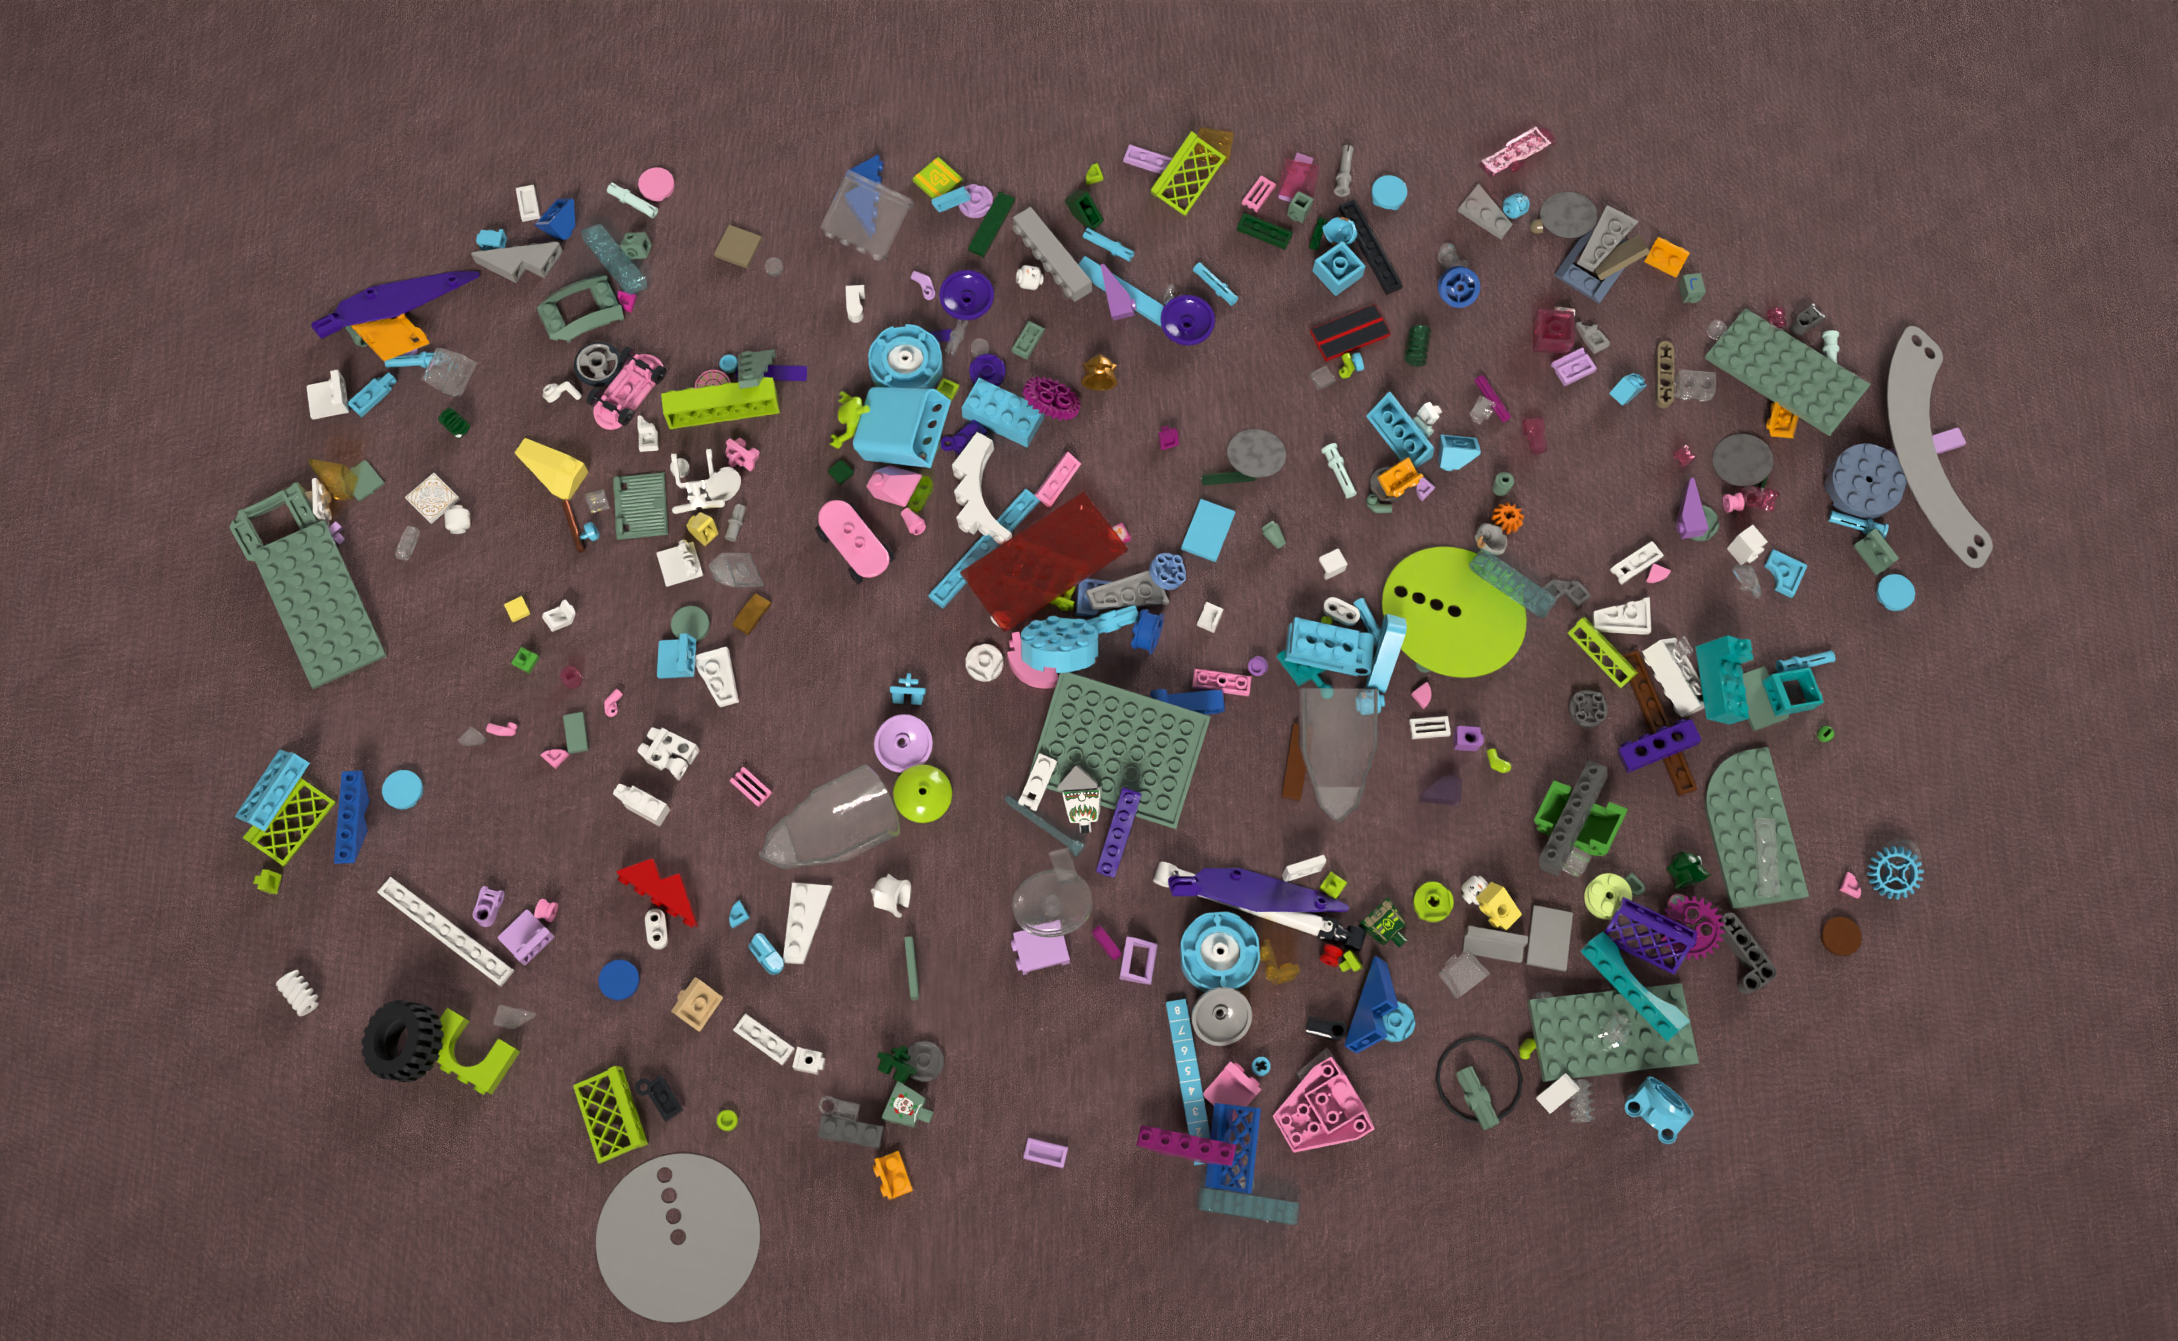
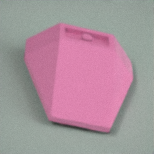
M1332 1056L1313 1067L1273 1115L1293 1153L1357 1140L1375 1129L1361 1099L1346 1074Z

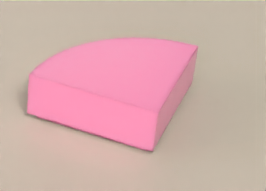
M1653 563L1646 582L1656 583L1666 579L1671 570Z
M1427 682L1411 694L1423 709L1426 708L1431 699V688Z
M562 749L547 750L541 754V757L555 769L569 756Z
M1846 872L1839 890L1858 899L1861 896V888L1855 879L1856 877L1850 872Z

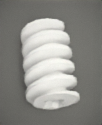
M295 970L280 978L276 986H278L280 992H283L282 994L287 998V1002L292 1004V1008L297 1010V1014L304 1016L318 1006L319 1003L315 1001L319 996L317 994L310 996L314 991L313 988L305 990L309 983H302L304 977H297L299 971Z

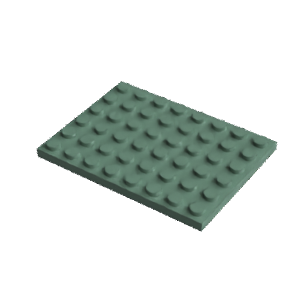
M1070 672L1060 673L1029 776L1039 753L1057 760L1058 762L1047 785V789L1062 793L1064 790L1058 791L1059 784L1078 764L1098 782L1099 787H1102L1101 806L1116 810L1122 788H1126L1142 794L1136 817L1176 829L1211 716Z

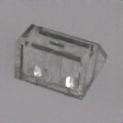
M437 347L421 380L456 398L462 395L477 363L460 353Z

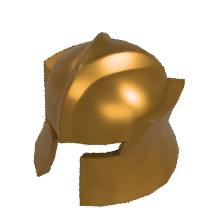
M1101 354L1089 359L1086 363H1083L1085 375L1081 381L1082 385L1094 391L1113 389L1117 385V380L1114 376L1116 364H1113L1110 359Z

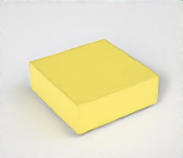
M522 596L504 604L512 622L530 615Z

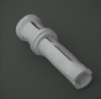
M1348 145L1342 147L1340 172L1336 175L1337 186L1334 188V193L1340 197L1350 194L1349 183L1352 180L1350 167L1354 150L1351 145L1348 151Z

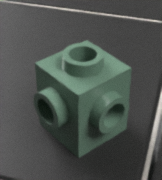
M646 232L626 233L621 242V250L627 259L647 258L652 247Z

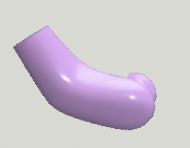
M913 271L911 279L921 285L924 298L932 300L935 297L932 280L927 275Z

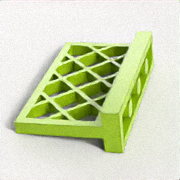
M1191 131L1152 187L1151 194L1164 201L1183 216H1186L1220 168L1226 156L1201 140ZM1197 143L1204 147L1205 154L1195 155L1194 148ZM1216 155L1220 158V161L1215 165H1209L1208 156ZM1206 156L1207 166L1197 168L1196 158ZM1194 159L1195 168L1185 170L1184 162ZM1208 169V178L1199 180L1198 171ZM1196 171L1197 181L1187 182L1185 173ZM1183 173L1185 183L1175 185L1174 176ZM1198 183L1199 191L1197 194L1189 195L1187 185ZM1185 186L1187 195L1177 197L1175 187ZM1173 188L1175 198L1167 199L1162 195L1165 189ZM1187 198L1189 205L1184 211L1178 207L1177 200Z
M300 777L267 829L262 831L252 825L243 838L285 867L334 807L336 802ZM304 786L311 790V798L300 799L299 792ZM324 799L329 802L324 810L316 811L315 800ZM312 801L313 811L302 813L301 803ZM297 803L298 814L287 815L286 808L289 804ZM314 815V823L311 826L303 827L302 816ZM299 817L300 827L289 829L288 818ZM284 819L285 830L274 831L273 824L276 820ZM301 831V839L298 842L290 843L289 832ZM286 833L287 844L276 845L275 834ZM271 835L272 846L263 847L258 844L263 836ZM288 847V855L284 860L277 857L276 848Z
M613 1066L608 1071L573 1085L598 1164L638 1147L641 1148L648 1145L623 1067ZM608 1076L610 1085L608 1090H604L599 1087L602 1078ZM586 1085L593 1087L589 1098L583 1097L580 1088ZM597 1090L606 1093L601 1104L592 1101ZM610 1095L615 1097L617 1101L614 1110L605 1106ZM591 1103L599 1107L595 1118L588 1114ZM603 1109L612 1112L608 1123L599 1120ZM616 1115L621 1116L623 1119L620 1129L611 1126ZM597 1123L606 1126L602 1137L595 1135L594 1129ZM609 1129L619 1132L614 1143L605 1140ZM622 1134L629 1137L630 1146L625 1148L618 1146ZM603 1142L612 1146L609 1155L602 1157L600 1151Z

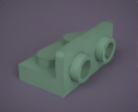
M1877 529L1871 531L1864 539L1854 545V548L1875 575L1891 567L1899 559Z

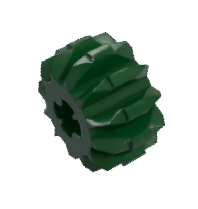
M450 407L443 410L438 417V421L456 438L460 439L462 436H465L470 429V424Z

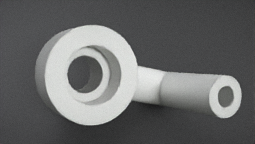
M567 381L560 385L555 383L548 384L543 389V397L548 402L558 399L565 390L576 400H579L582 395Z

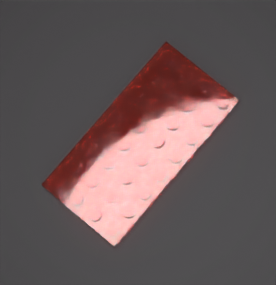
M1082 492L962 570L960 575L1005 633L1126 553L1128 548L1085 492Z

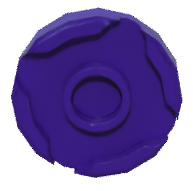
M993 354L979 355L970 364L969 375L974 384L978 378H981L995 386H999L1005 379L1006 368L1004 362Z

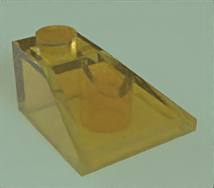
M309 458L308 463L325 487L333 494L334 498L353 500V494L359 478L347 466Z

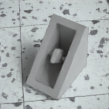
M1077 764L1059 784L1058 791L1098 788L1099 785L1094 778Z

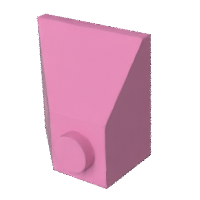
M890 465L874 471L866 487L874 498L905 507L922 475Z

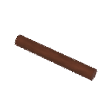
M564 500L561 503L578 553L584 552L585 548L580 538L568 500Z

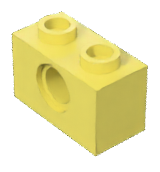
M1493 882L1476 897L1480 904V910L1488 916V922L1494 928L1499 927L1507 931L1522 915L1505 888Z

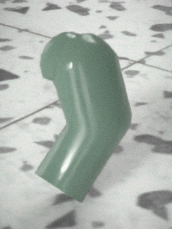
M1370 494L1367 497L1366 504L1374 513H1392V504H1380L1377 501V496L1374 494Z

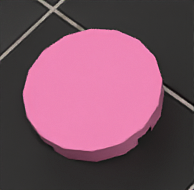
M651 168L642 173L638 186L646 199L659 202L671 196L675 183L672 175L667 170Z

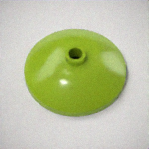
M916 765L906 769L898 777L894 786L893 797L898 811L905 818L916 823H929L939 819L948 810L952 800V788L947 776L938 768L930 765ZM922 788L927 791L924 795L919 793V790Z

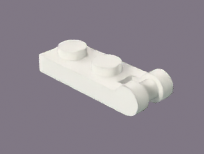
M1651 541L1613 566L1610 571L1613 575L1616 574L1619 578V583L1622 585L1660 560L1664 555L1654 542ZM1624 567L1628 571L1626 574L1621 570Z
M1039 753L1018 804L1022 806L1025 804L1031 807V810L1037 811L1058 762L1057 760ZM1030 792L1036 795L1035 800L1028 798Z

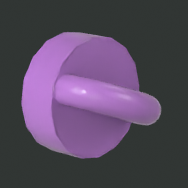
M1256 656L1249 661L1248 669L1254 676H1261L1268 670V664L1263 657Z

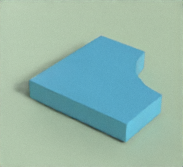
M1773 549L1764 567L1770 570L1775 578V591L1793 598L1808 565Z

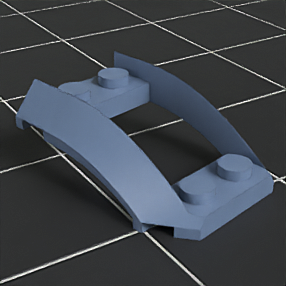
M1591 230L1581 237L1554 276L1600 304L1625 267L1601 282L1573 265L1584 250L1593 232ZM1623 239L1617 246L1626 242L1627 240Z

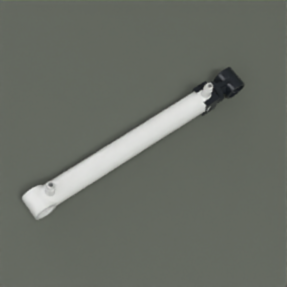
M1159 862L1153 882L1169 887V877L1195 876L1196 874L1178 869L1167 862ZM1200 896L1315 935L1317 939L1329 943L1331 940L1335 943L1342 940V946L1353 951L1360 952L1362 950L1367 934L1366 930L1349 925L1346 930L1343 929V924L1338 923L1336 927L1338 920L1327 916L1320 917L1308 912H1254Z

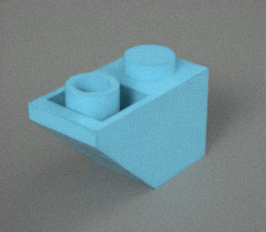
M1632 373L1623 377L1609 394L1623 406L1628 404L1647 385L1644 383L1645 380L1642 376Z

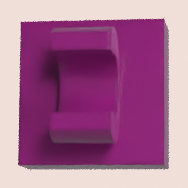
M1168 425L1161 427L1162 432L1158 433L1161 450L1179 446L1176 428L1169 429Z

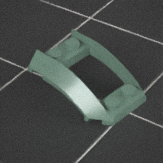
M599 275L567 285L549 295L537 307V312L549 338L556 341L558 339L566 340L567 343L589 330L610 324L611 321L624 320L622 307L618 304L607 281V275ZM589 288L599 311L581 317L565 326L555 302L568 295Z
M298 482L257 504L237 511L238 515L232 521L229 528L248 561H255L251 551L264 546L250 520L287 504L301 530L320 522L313 513V507L305 494L306 490Z

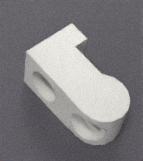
M864 285L846 286L848 319L854 323L860 322L864 316L860 299H865Z

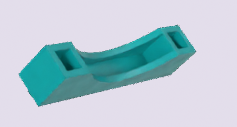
M1604 932L1591 939L1580 951L1667 1042L1690 1023V1020L1676 1006L1656 997L1637 981L1625 965L1618 946Z

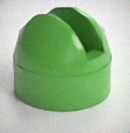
M1823 726L1817 731V737L1822 742H1829L1834 737V730L1830 726ZM1828 731L1829 734L1825 737L1823 734Z

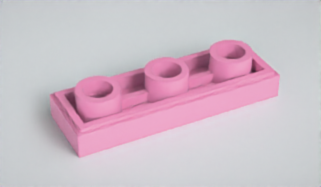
M1194 669L1192 689L1206 691L1221 690L1223 693L1249 696L1251 676Z

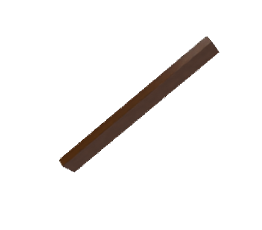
M1635 650L1622 654L1638 672L1629 683L1651 734L1657 733L1656 730L1665 726L1670 728V723L1639 651ZM1672 734V739L1677 741L1675 735ZM1655 741L1657 748H1663L1662 742ZM1682 751L1662 759L1678 797L1698 790Z

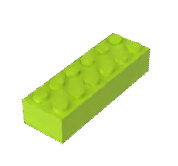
M763 377L759 386L742 389L739 388V382H726L717 386L706 385L703 388H687L682 391L670 390L661 394L663 414L669 429L780 413L773 377Z

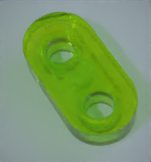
M927 476L921 477L907 503V507L911 511H920L924 508L933 491V481ZM922 486H927L926 489H921ZM918 501L919 504L914 505L913 502Z

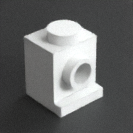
M797 1047L793 1069L819 1075V1070H823L825 1065V1058H823L822 1052ZM808 1057L813 1058V1062L811 1064L806 1063V1059Z

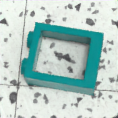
M1811 668L1772 674L1762 681L1775 717L1813 710L1824 703ZM1798 680L1807 703L1791 706L1782 682Z

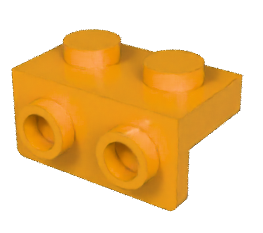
M1772 403L1771 418H1768L1766 425L1772 437L1793 438L1799 417L1780 406L1779 403Z
M1405 458L1377 476V479L1387 496L1398 497L1405 493L1404 489L1407 487L1411 488L1417 485L1419 479L1424 476L1422 473H1417L1409 458Z

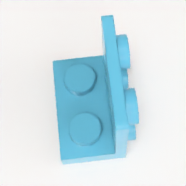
M685 633L680 634L678 640L659 641L657 677L659 679L694 677L696 639Z

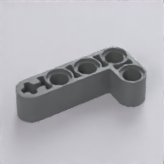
M1732 913L1724 914L1718 921L1723 923L1728 921L1729 925L1720 927V930L1725 931V934L1720 935L1748 971L1746 975L1738 980L1737 988L1743 994H1751L1776 977L1777 970L1738 917ZM1736 936L1742 938L1743 944L1737 942ZM1749 952L1754 954L1755 961L1750 959ZM1762 969L1767 971V978L1762 975ZM1746 980L1752 983V988L1746 985Z

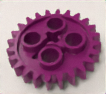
M1038 376L1036 378L1031 377L1023 388L1024 400L1028 401L1027 404L1033 405L1032 409H1038L1039 414L1045 413V417L1050 415L1053 420L1055 417L1060 421L1062 418L1066 421L1068 419L1072 420L1073 417L1077 416L1081 408V402L1078 401L1079 397L1075 396L1076 393L1071 392V388L1064 387V383L1059 384L1058 380L1054 382L1051 378L1047 380L1044 376L1042 379Z
M1685 896V902L1677 898V905L1670 902L1672 909L1664 908L1667 913L1665 917L1673 921H1680L1686 927H1688L1687 924L1694 925L1702 917H1706V920L1695 928L1697 941L1696 945L1690 948L1687 953V960L1689 961L1691 955H1694L1696 961H1698L1700 954L1706 959L1705 952L1707 951L1713 955L1714 953L1711 948L1719 949L1720 947L1716 942H1723L1719 934H1725V931L1720 930V927L1724 926L1725 923L1718 921L1723 916L1715 915L1718 908L1711 910V902L1705 905L1704 898L1697 902L1696 896L1693 897L1692 901H1689L1688 897ZM1690 909H1696L1699 912V917L1691 920L1688 918L1687 912ZM1703 925H1709L1712 928V933L1705 936L1700 932V928ZM1666 935L1661 939V941L1667 940ZM1681 942L1673 943L1675 951L1685 948V944Z

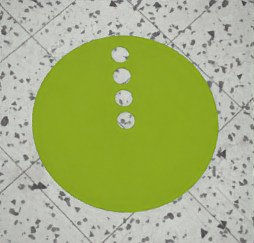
M1434 547L1418 551L1402 560L1394 568L1384 587L1382 596L1383 616L1385 617L1386 614L1405 618L1407 629L1401 650L1416 663L1435 673L1459 678L1483 676L1506 665L1522 645L1527 621L1522 597L1508 575L1496 564L1479 554L1455 547ZM1397 586L1405 587L1408 592L1407 596L1403 598L1396 596L1394 588ZM1416 592L1422 593L1425 596V602L1423 604L1415 603L1412 600V595ZM1432 599H1439L1443 603V609L1439 611L1432 609L1430 601ZM1452 605L1459 607L1461 615L1459 617H1452L1448 613V607Z

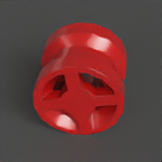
M1325 944L1323 948L1324 953L1320 955L1319 960L1326 965L1338 967V959L1342 956L1343 951L1333 945Z

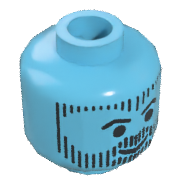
M1515 193L1507 197L1503 202L1504 213L1512 219L1526 214L1529 210V199L1522 193Z

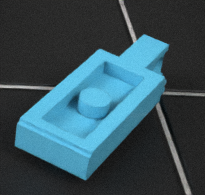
M389 372L382 379L380 377L378 379L374 378L347 404L362 418L392 390L391 387L397 380Z

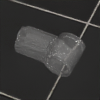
M825 1096L820 1100L818 1107L823 1116L856 1122L860 1104ZM826 1101L834 1104V1108L830 1112L822 1109V1105Z

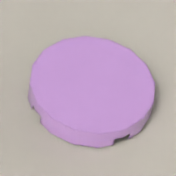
M977 184L966 186L965 190L970 193L971 200L958 205L960 211L970 218L985 216L993 204L991 192L985 186L981 187L977 186Z

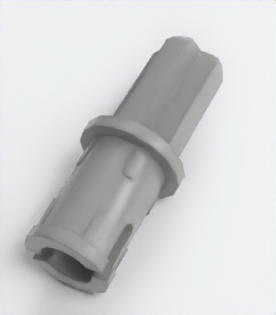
M741 504L735 505L732 517L728 520L729 526L725 539L736 542L739 529L743 526L742 520L746 510L745 506Z

